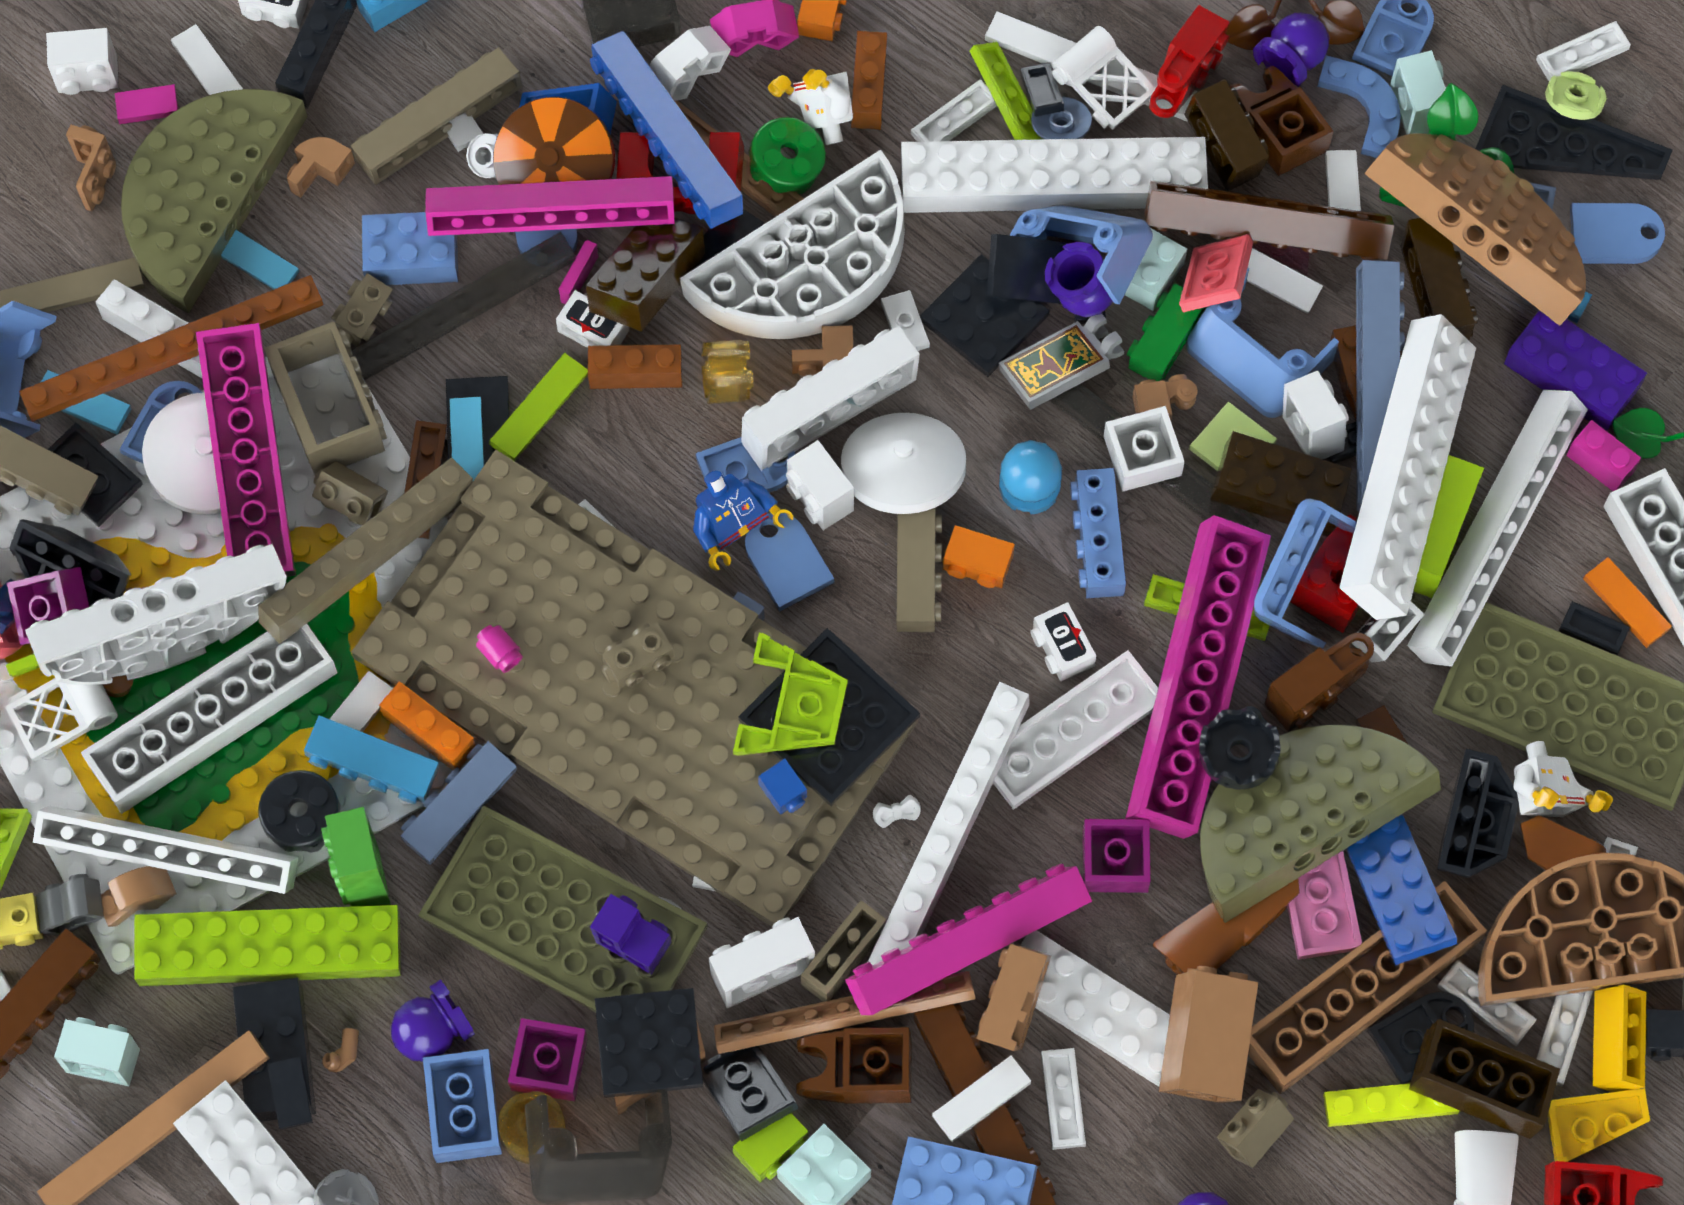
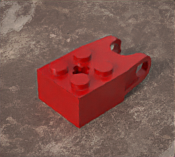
M1200 5L1196 7L1170 42L1164 64L1157 76L1158 86L1149 102V108L1152 113L1161 118L1173 117L1190 98L1196 88L1200 90L1203 88L1209 77V70H1216L1223 58V54L1220 52L1224 49L1230 37L1226 34L1230 23L1228 20ZM1160 99L1167 100L1171 103L1172 107L1170 109H1162L1158 107L1156 101Z
M1351 514L1347 516L1354 521L1357 520V518L1352 516ZM1337 527L1326 538L1304 570L1290 602L1344 633L1361 606L1339 588L1353 533Z
M1553 1161L1545 1165L1544 1205H1581L1577 1199V1195L1580 1192L1582 1193L1581 1198L1586 1197L1587 1203L1584 1205H1635V1196L1639 1190L1660 1188V1186H1663V1178L1615 1165Z

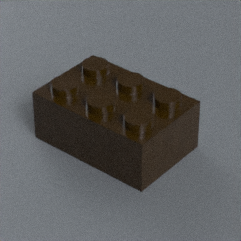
M1226 79L1193 94L1184 115L1196 137H1205L1206 155L1228 192L1260 175L1269 158V149L1266 142L1262 138L1259 139L1255 133V125L1248 112L1244 113L1241 108L1238 92L1233 86L1230 87Z

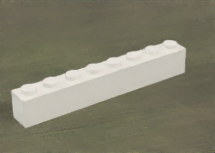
M47 806L38 811L33 843L283 894L294 887L299 856L53 806Z

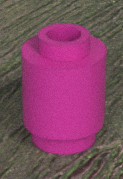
M488 625L477 635L478 642L476 647L495 669H500L503 673H506L513 669L523 658L519 652L520 647L500 625L495 627Z

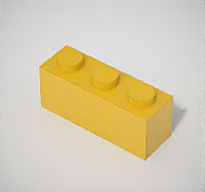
M1624 984L1594 991L1593 1086L1610 1092L1644 1088L1646 991Z

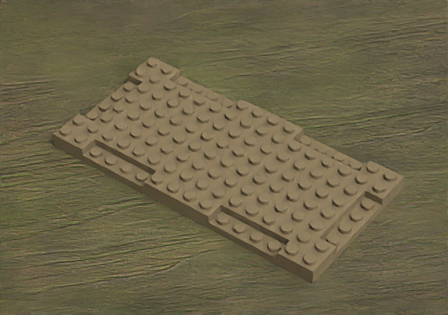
M495 450L461 497L460 506L391 602H386L351 651L353 658L395 686L400 681L462 729L484 743L489 741L515 763L691 876H695L710 885L716 892L772 927L775 922L787 918L918 723V719L832 807L799 777L807 788V798L804 799L805 804L793 813H789L787 810L780 815L759 786L758 776L782 760L773 752L733 755L738 726L742 724L738 720V716L785 670L753 663L759 632L770 636V639L782 646L786 645L795 650V653L799 655L806 648L759 619L758 614L657 550L653 548L649 550L549 487L548 482ZM657 622L674 648L675 657L671 659V664L660 671L653 669L643 675L645 678L639 684L628 688L626 685L619 689L615 681L609 683L600 668L604 665L602 654L605 653L606 647L617 640L624 642L633 636L632 633L644 624L651 626ZM488 625L493 627L500 625L520 647L519 652L523 658L513 669L506 673H503L500 669H495L476 647L478 642L477 635Z

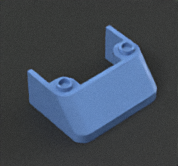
M1058 205L1024 212L1017 220L1010 236L1046 240L1047 236L1095 244L1099 251L1108 253L1096 276L1115 304H1120L1152 241L1153 233L1148 224L1142 219Z
M1247 268L1242 291L1245 289L1249 268ZM1240 299L1207 306L1188 336L1186 345L1188 353L1266 417L1276 418L1283 414L1284 384L1315 371H1319L1321 375L1334 361L1339 343L1336 338H1333L1315 358L1304 350L1292 349L1278 359L1233 322L1241 312L1242 304Z
M11 301L0 308V425L26 438L40 431V424L28 421L24 413L17 411L24 362L33 353L38 352L42 343L40 330L56 322V316Z
M1305 499L1298 505L1256 594L1254 613L1259 620L1294 639L1324 648L1326 642L1287 622L1282 617L1327 521L1351 533H1354L1357 522L1321 501Z

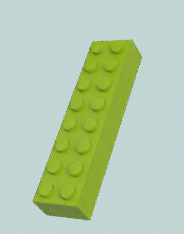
M398 905L134 915V979L139 986L266 982L291 978L318 980L401 976L400 911Z

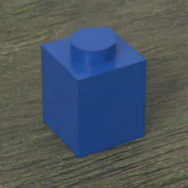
M783 759L758 776L759 786L780 815L787 810L789 813H793L805 804L804 799L807 798V788L786 759Z

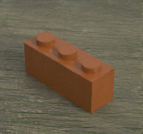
M857 31L851 128L881 130L887 56L886 32Z
M681 344L588 346V379L590 389L682 388Z

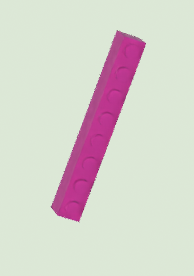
M672 176L426 188L425 213L428 236L675 224Z
M1063 863L1053 866L1045 871L1046 877L1038 881L1034 877L1018 885L1019 891L1011 895L1009 891L1003 892L991 899L993 904L985 908L979 905L964 912V919L956 923L952 919L936 927L937 933L929 937L925 933L909 940L910 946L900 951L899 948H894L881 955L882 961L874 965L871 962H867L854 968V975L845 979L860 1014L874 1015L1092 902L1077 866L1064 867Z

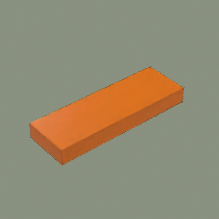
M1609 557L1584 576L1583 580L1625 625L1630 627L1629 630L1646 648L1671 629L1672 625Z

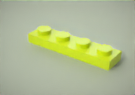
M1410 1083L1329 1091L1323 1094L1328 1127L1458 1114L1460 1110L1409 1090Z

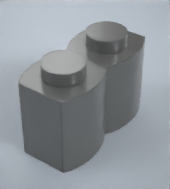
M87 874L72 875L69 877V881L63 884H50L45 887V891L36 895L40 933L58 936L65 929L72 932L80 926L95 923L104 917L100 882L97 879L89 878Z

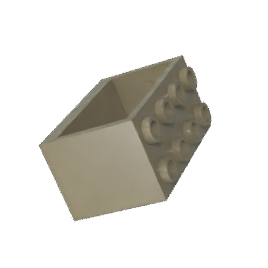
M334 321L264 348L272 374L314 476L322 467L326 468L335 461L348 466L384 452L382 440L387 439L378 409H375L367 383H364L360 366L356 357L352 354L345 330L338 331ZM338 354L367 426L317 445L288 372Z

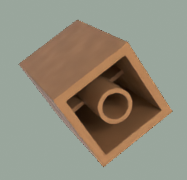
M1197 966V969L1188 968L1186 973L1176 975L1159 1092L1216 1103L1242 1100L1258 982L1249 981L1247 974L1238 972L1219 975L1216 968Z

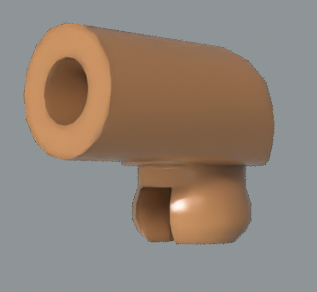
M352 1028L343 1029L341 1047L334 1052H327L322 1059V1064L330 1072H340L356 1060L359 1030Z

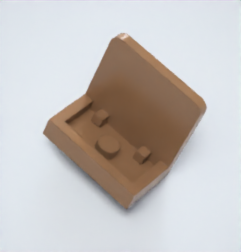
M70 125L66 136L77 161L85 163L76 188L85 209L93 211L95 205H99L103 200L105 193L104 185L107 179L112 178L114 175L116 161L105 135L98 133L89 126L83 125L78 127Z

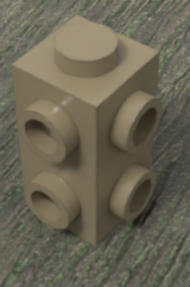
M366 273L362 281L356 278L347 292L351 296L346 306L340 303L331 317L335 321L338 331L345 330L350 345L352 343L356 347L362 339L368 342L377 328L373 324L377 315L379 314L384 317L393 303L392 300L388 299L393 289Z
M337 461L326 468L322 467L315 475L313 481L316 486L312 497L321 501L325 507L342 513L351 522L359 525H364L381 512L388 494V490Z
M657 622L651 626L644 624L637 628L629 639L624 642L617 640L606 647L605 653L602 654L604 665L600 668L609 683L615 681L619 689L626 685L628 688H631L645 678L643 675L653 669L660 671L671 664V659L675 657L674 648Z
M1257 1089L1234 1118L1228 1122L1226 1127L1217 1136V1139L1232 1158L1253 1168L1279 1136L1284 1133L1285 1129L1294 1120V1117L1287 1110L1288 1103L1283 1097L1275 1092L1268 1094Z

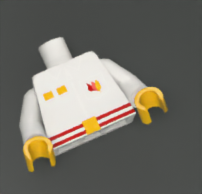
M810 69L803 76L802 82L793 83L794 87L791 86L790 79L784 75L778 76L768 85L769 92L776 97H781L784 93H787V98L800 106L807 124L814 129L822 128L826 145L843 141L840 123L852 121L853 119L847 72L827 76L822 70Z
M1536 741L1526 746L1529 759L1515 766L1514 769L1515 780L1513 787L1518 795L1521 815L1565 817L1588 804L1592 812L1607 811L1613 802V797L1602 790H1597L1594 794L1593 791L1581 786L1575 779L1568 760L1565 757L1548 756L1544 741Z

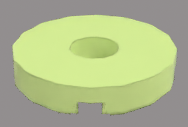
M1573 71L1561 72V76L1555 77L1554 75L1551 77L1545 95L1547 102L1558 113L1572 119L1587 120L1595 118L1602 112L1607 99L1606 93L1602 86L1599 88L1595 85L1596 80L1592 77Z

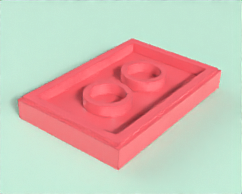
M1250 234L1193 248L1179 302L1183 312L1240 299L1253 246Z

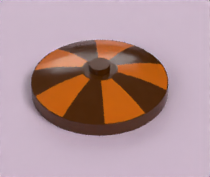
M546 97L526 103L508 117L496 138L493 151V166L499 185L612 179L615 151L607 127L591 109L567 98Z

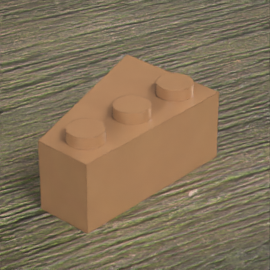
M1010 944L1008 949L1003 948L998 962V967H1001L998 979H994L988 995L990 1001L987 1010L982 1014L976 1039L1011 1051L1023 1049L1052 955L1017 944Z

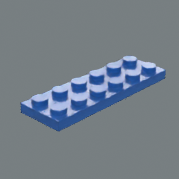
M1403 814L1346 848L1395 965L1458 944L1455 932Z

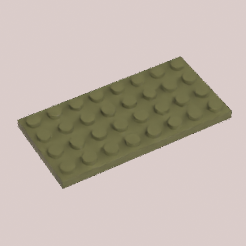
M1485 603L1460 653L1449 670L1432 713L1526 752L1528 744L1544 741L1548 756L1565 757L1572 771L1672 811L1684 783V683L1497 606Z
M484 805L418 915L425 922L595 1013V998L672 990L708 928V924L701 919ZM610 894L618 898L621 895L627 896L638 904L637 909L641 913V918L648 922L655 919L669 929L667 933L670 934L672 943L652 975L596 943L590 926Z

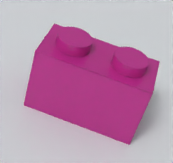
M1593 420L1574 439L1566 455L1612 491L1618 490L1635 472L1641 460L1640 456Z

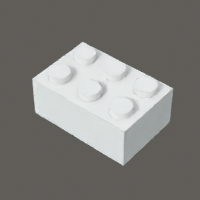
M789 917L783 918L772 925L773 929L762 934L760 931L752 932L742 939V943L733 947L730 944L724 945L713 951V956L709 957L710 973L726 1008L798 977L804 972L815 958V950L799 917L792 920Z

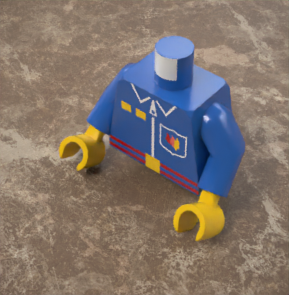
M712 471L704 478L708 488L696 497L698 509L695 511L693 531L705 553L709 552L711 555L708 561L709 567L719 571L720 568L716 563L717 557L720 556L726 566L731 564V558L726 552H719L717 547L723 550L769 518L768 512L772 513L773 523L780 528L785 527L779 523L778 516L781 513H785L793 521V515L789 510L780 509L777 506L778 502L763 485L747 478L739 480L733 474L723 477L720 471Z

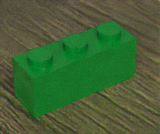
M1174 283L1170 292L1164 291L1156 305L1159 310L1156 315H1149L1142 327L1144 334L1140 341L1135 339L1127 352V356L1130 357L1128 369L1147 379H1154L1156 382L1163 381L1187 343L1190 332L1206 307L1183 312L1179 305L1183 287Z

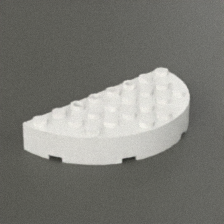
M879 150L680 278L683 296L695 309L716 324L731 331L758 338L794 339L822 333V326H840L866 309L885 289L897 268L903 249L905 235L903 199L896 173L889 160Z
M273 544L265 547L257 545L242 555L236 557L225 556L219 559L216 564L204 568L202 566L193 567L184 575L175 578H162L155 582L154 585L144 589H130L121 597L112 600L109 598L101 599L95 602L92 607L83 610H69L60 618L51 621L41 620L35 622L30 628L25 629L40 670L47 677L54 675L57 682L71 685L109 684L113 681L112 677L126 675L127 679L131 680L187 662L206 653L205 647L218 639L221 643H225L240 634L259 619L258 605L276 591L284 589L286 575Z

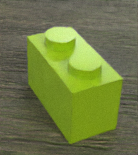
M790 1113L747 1139L739 1140L733 1146V1154L759 1182L766 1177L771 1180L777 1175V1169L782 1165L781 1163L790 1155H793L809 1139V1132Z

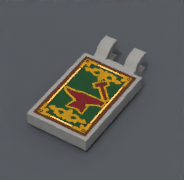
M1101 313L1091 316L1083 327L1077 321L998 363L999 369L1031 410L1109 369L1110 359L1124 355V350L1119 345L1122 343V338L1116 331L1108 333L1104 326L1107 323L1106 318ZM1105 337L1102 343L1098 340L1100 338Z

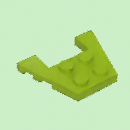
M759 632L753 663L785 669L773 729L768 730L739 724L733 755L739 756L835 745L848 680L813 660L809 661L795 653V650L786 645L782 646L770 639V636Z

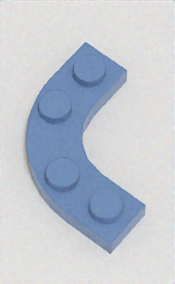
M1326 55L1317 87L1347 94L1357 99L1365 107L1369 121L1361 154L1377 158L1398 135L1401 115L1396 95L1389 84L1371 69L1357 63Z

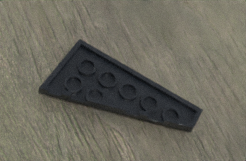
M1502 85L1475 148L1478 151L1490 147L1503 150L1509 155L1513 168L1661 180L1673 149L1594 119L1578 120L1566 117L1554 110L1547 101L1506 85Z

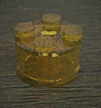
M742 340L703 342L701 357L707 356V361L701 367L705 398H708L707 404L745 402L749 400L750 388L754 386L752 370H747V360L750 359L749 342Z
M539 1091L520 1093L511 1097L500 1111L498 1128L502 1143L510 1156L517 1161L525 1164L542 1165L554 1158L563 1148L567 1136V1126L559 1104L551 1096ZM537 1123L539 1130L536 1132L532 1130L528 1133L526 1126L528 1124L534 1126Z

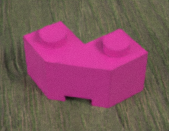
M762 0L731 5L723 8L720 13L710 19L713 30L730 47L729 55L739 57L757 44L781 50L799 38L794 7L779 0Z

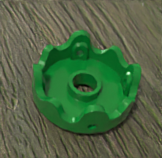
M790 117L776 118L762 125L755 133L748 150L752 178L757 182L760 180L767 182L776 193L792 191L797 192V194L805 193L820 175L826 157L824 143L816 130L806 122ZM789 147L793 149L796 157L792 159L784 157L781 153V148Z

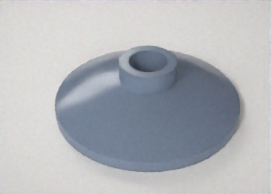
M1062 97L1064 111L1037 117L1032 113V127L1036 134L1043 139H1081L1091 128L1092 116L1089 109L1076 99Z

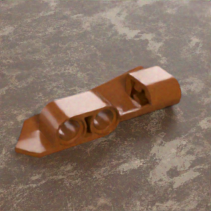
M1540 815L1520 824L1528 859L1545 871L1559 863L1576 857L1607 853L1606 848L1598 842Z
M1298 878L1226 923L1212 902L1153 943V947L1166 957L1165 963L1176 975L1186 973L1188 968L1197 969V966L1218 969L1242 946L1246 947L1286 910L1289 903L1300 893Z

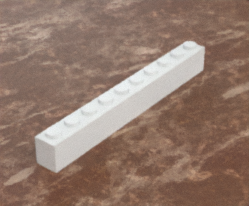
M1542 391L1424 613L1425 615L1421 618L1407 645L1424 663L1453 666L1588 410L1572 391Z
M999 682L868 960L872 965L882 961L881 955L894 948H899L902 951L910 946L909 940L923 934L1030 705L1029 694Z

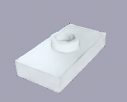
M908 290L881 298V305L890 329L892 330L900 326L917 351L929 348L930 343L911 291Z

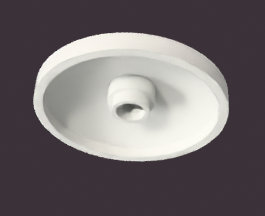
M195 393L186 395L166 405L151 421L144 436L142 447L145 472L157 494L172 506L195 514L221 513L205 394Z
M893 413L874 418L862 424L849 436L842 450L841 471L854 487V496L865 505L887 513H919L943 504L958 491L966 473V453L958 435L941 421L922 414Z

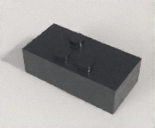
M291 978L233 987L238 1038L247 1031H252L270 1057V1059L242 1079L244 1103L260 1122L277 1120L267 1064L301 1057L311 1113L316 1114L304 994L299 979Z

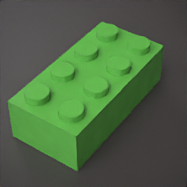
M364 807L325 816L327 827L321 828L325 847H327L331 857L328 859L331 875L334 878L336 887H338L343 904H349L350 907L391 905L379 847Z

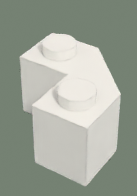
M711 26L688 29L657 54L651 61L650 68L674 101L687 99L697 77L720 72L731 49Z

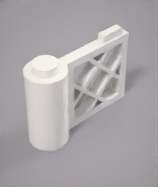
M1096 26L1052 63L1054 79L1061 85L1072 86L1095 111L1092 116L1104 129L1107 126L1112 130L1148 101L1156 89L1118 49L1112 36L1101 26ZM1116 58L1124 67V76L1107 75V64ZM1103 69L1102 74H1097L1100 70ZM1088 80H1102V94H1091L1083 85ZM1106 82H1123V96L1106 95ZM1128 83H1139L1147 92L1141 97L1127 96ZM1106 101L1123 102L1122 113L1115 119L1105 110Z
M55 678L29 693L24 689L8 698L10 704L5 706L31 760L34 762L90 730L101 729L111 724L118 716L102 684L71 685L57 682ZM60 687L64 694L60 706L56 707L45 704L49 692ZM28 704L37 706L31 723L20 720L16 712ZM67 704H69L71 710L66 709ZM43 708L57 712L52 728L38 725ZM64 714L75 716L79 724L78 727L68 733L59 730ZM24 726H25V727H29L28 734H27V732H26ZM40 730L50 733L47 744L35 750L32 744L35 731Z

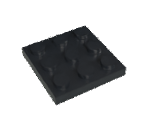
M980 254L920 315V318L925 326L986 377H989L999 367L998 363L1007 359L1049 316L1050 310L1040 302L987 296L989 260Z
M693 988L595 998L604 1098L703 1087Z

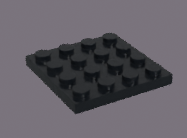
M826 628L800 656L809 661L813 660L848 680L835 745L774 751L773 753L780 760L786 759L794 772L832 807L920 717V712L831 630ZM785 670L738 716V720L743 725L768 730L773 729Z

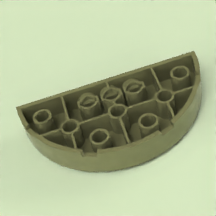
M240 89L211 94L197 99L170 114L149 133L137 149L130 162L122 189L121 211L125 234L144 277L148 279L163 298L177 308L189 314L220 263L222 259L221 254L235 230L239 231L307 119L303 100L287 94L260 89Z
M1321 725L1280 735L1281 752L1278 766L1268 780L1257 787L1241 790L1226 788L1218 784L1203 817L1200 834L1202 865L1210 897L1225 923L1440 791L1439 770L1429 759L1407 743L1373 729L1349 725Z

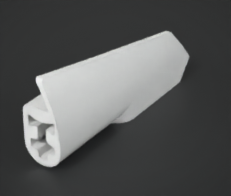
M1482 1130L1455 1132L1456 1200L1454 1205H1511L1519 1140L1517 1134Z

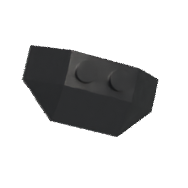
M21 519L9 547L13 556H16L26 578L58 570L81 567L89 607H92L95 602L101 599L109 598L112 600L123 596L131 573L117 554L58 526Z
M1466 748L1450 802L1439 849L1437 870L1469 878L1506 860L1519 802L1517 792L1514 790L1513 784L1502 768V764L1497 756Z

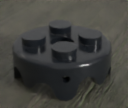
M1246 706L1240 710H1222L1208 725L1203 726L1199 744L1200 761L1208 776L1216 783L1236 790L1250 789L1267 781L1278 766L1281 752L1278 730L1263 718L1257 708ZM1240 744L1244 745L1249 753L1245 757L1239 758L1235 757L1230 749Z
M296 770L281 774L266 786L259 801L258 816L267 838H270L281 849L288 852L307 851L312 853L319 851L324 846L321 828L327 827L325 816L339 813L341 805L332 785L324 777L314 772ZM297 802H303L308 806L307 812L300 817L290 814L292 805Z

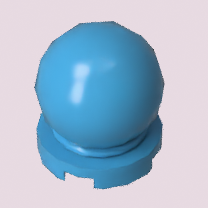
M1033 440L1018 443L1006 453L1001 463L999 491L1003 501L1012 510L1016 511L1018 509L1022 512L1038 514L1046 511L1056 502L1062 479V465L1057 453L1046 443Z

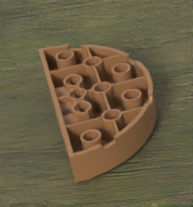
M1414 133L1400 136L1391 141L1364 173L1559 326L1582 302L1586 290V274L1580 253L1574 243V236L1567 231L1551 208L1534 192L1531 183L1517 177L1504 162L1500 160L1495 161L1482 152L1442 134L1437 136Z
M1600 853L1576 857L1544 871L1528 882L1508 901L1492 924L1482 950L1478 971L1480 1006L1600 990L1623 984L1628 986L1684 978V875L1660 862L1621 853Z

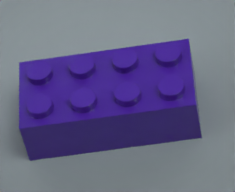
M1540 310L1511 346L1504 365L1542 390L1572 391L1588 409L1584 418L1589 422L1593 420L1606 431L1610 429L1614 419L1619 417L1640 389L1647 375V372L1566 319L1559 326Z

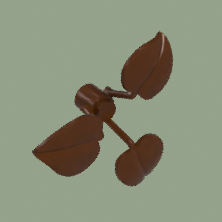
M1276 0L1269 15L1266 8L1260 4H1252L1240 9L1229 21L1226 34L1230 37L1227 43L1246 50H1253L1264 37H1271V32L1275 27L1274 22L1271 20L1276 17L1282 0ZM1308 0L1314 12L1319 16L1318 19L1325 25L1330 36L1329 44H1347L1363 35L1365 27L1362 14L1352 1L1331 0L1322 11L1315 0Z

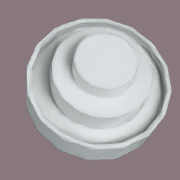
M485 133L478 135L470 142L467 148L466 158L468 166L479 177H496L493 166V151L497 134Z

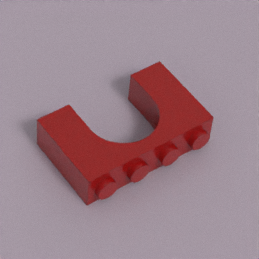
M638 132L620 133L616 179L653 177L655 156L652 154L648 140L644 135L640 136ZM710 132V151L741 192L745 146L740 132ZM673 187L674 212L696 214L691 200L682 196L679 187Z

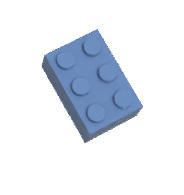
M425 212L362 215L364 277L368 273L385 285L458 282L457 235L428 236Z
M489 1049L424 1057L423 1065L432 1151L436 1163L501 1155L502 1146L493 1065Z

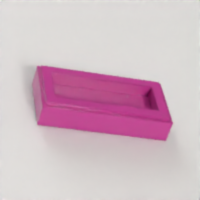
M174 84L115 93L119 124L166 118L178 110L177 93Z
M589 240L584 242L559 287L561 303L566 304L575 290L579 292L598 259L596 243Z

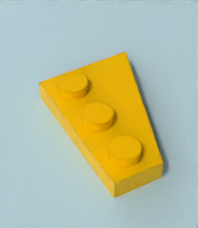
M1645 1088L1552 1100L1547 1117L1554 1160L1568 1162L1649 1122L1650 1116Z

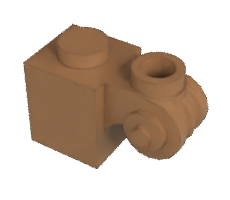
M1185 374L1174 375L1168 379L1169 382H1165V380L1156 382L1154 379L1144 380L1138 385H1134L1132 398L1136 414L1166 406L1171 420L1172 403H1175L1182 410H1188L1194 406L1198 393L1197 386L1188 380Z

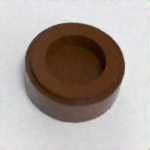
M126 675L112 677L113 681L109 684H102L108 696L119 698L131 691L133 679L128 680Z

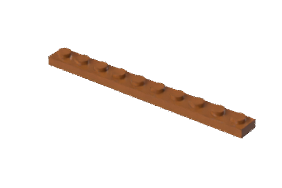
M309 275L19 392L28 415L33 422L198 356L196 336L198 331L259 323L261 330L321 307L324 304L312 276Z

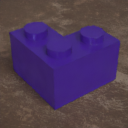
M610 894L590 926L596 943L652 975L672 943L670 934L667 933L669 929L655 919L648 922L641 918V913L637 909L638 904L627 896L621 895L618 898Z

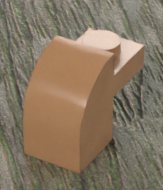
M315 137L302 142L295 148L298 163H295L290 168L287 175L290 191L301 198L318 175L339 186L355 164L352 150L327 137Z
M853 325L822 326V349L792 350V374L799 373L801 376L811 374L813 376L822 371L823 367L834 359L839 361L848 356L849 352L853 349Z
M146 866L128 871L109 881V889L101 894L104 918L108 927L120 925L138 910L158 909L177 894L167 870Z

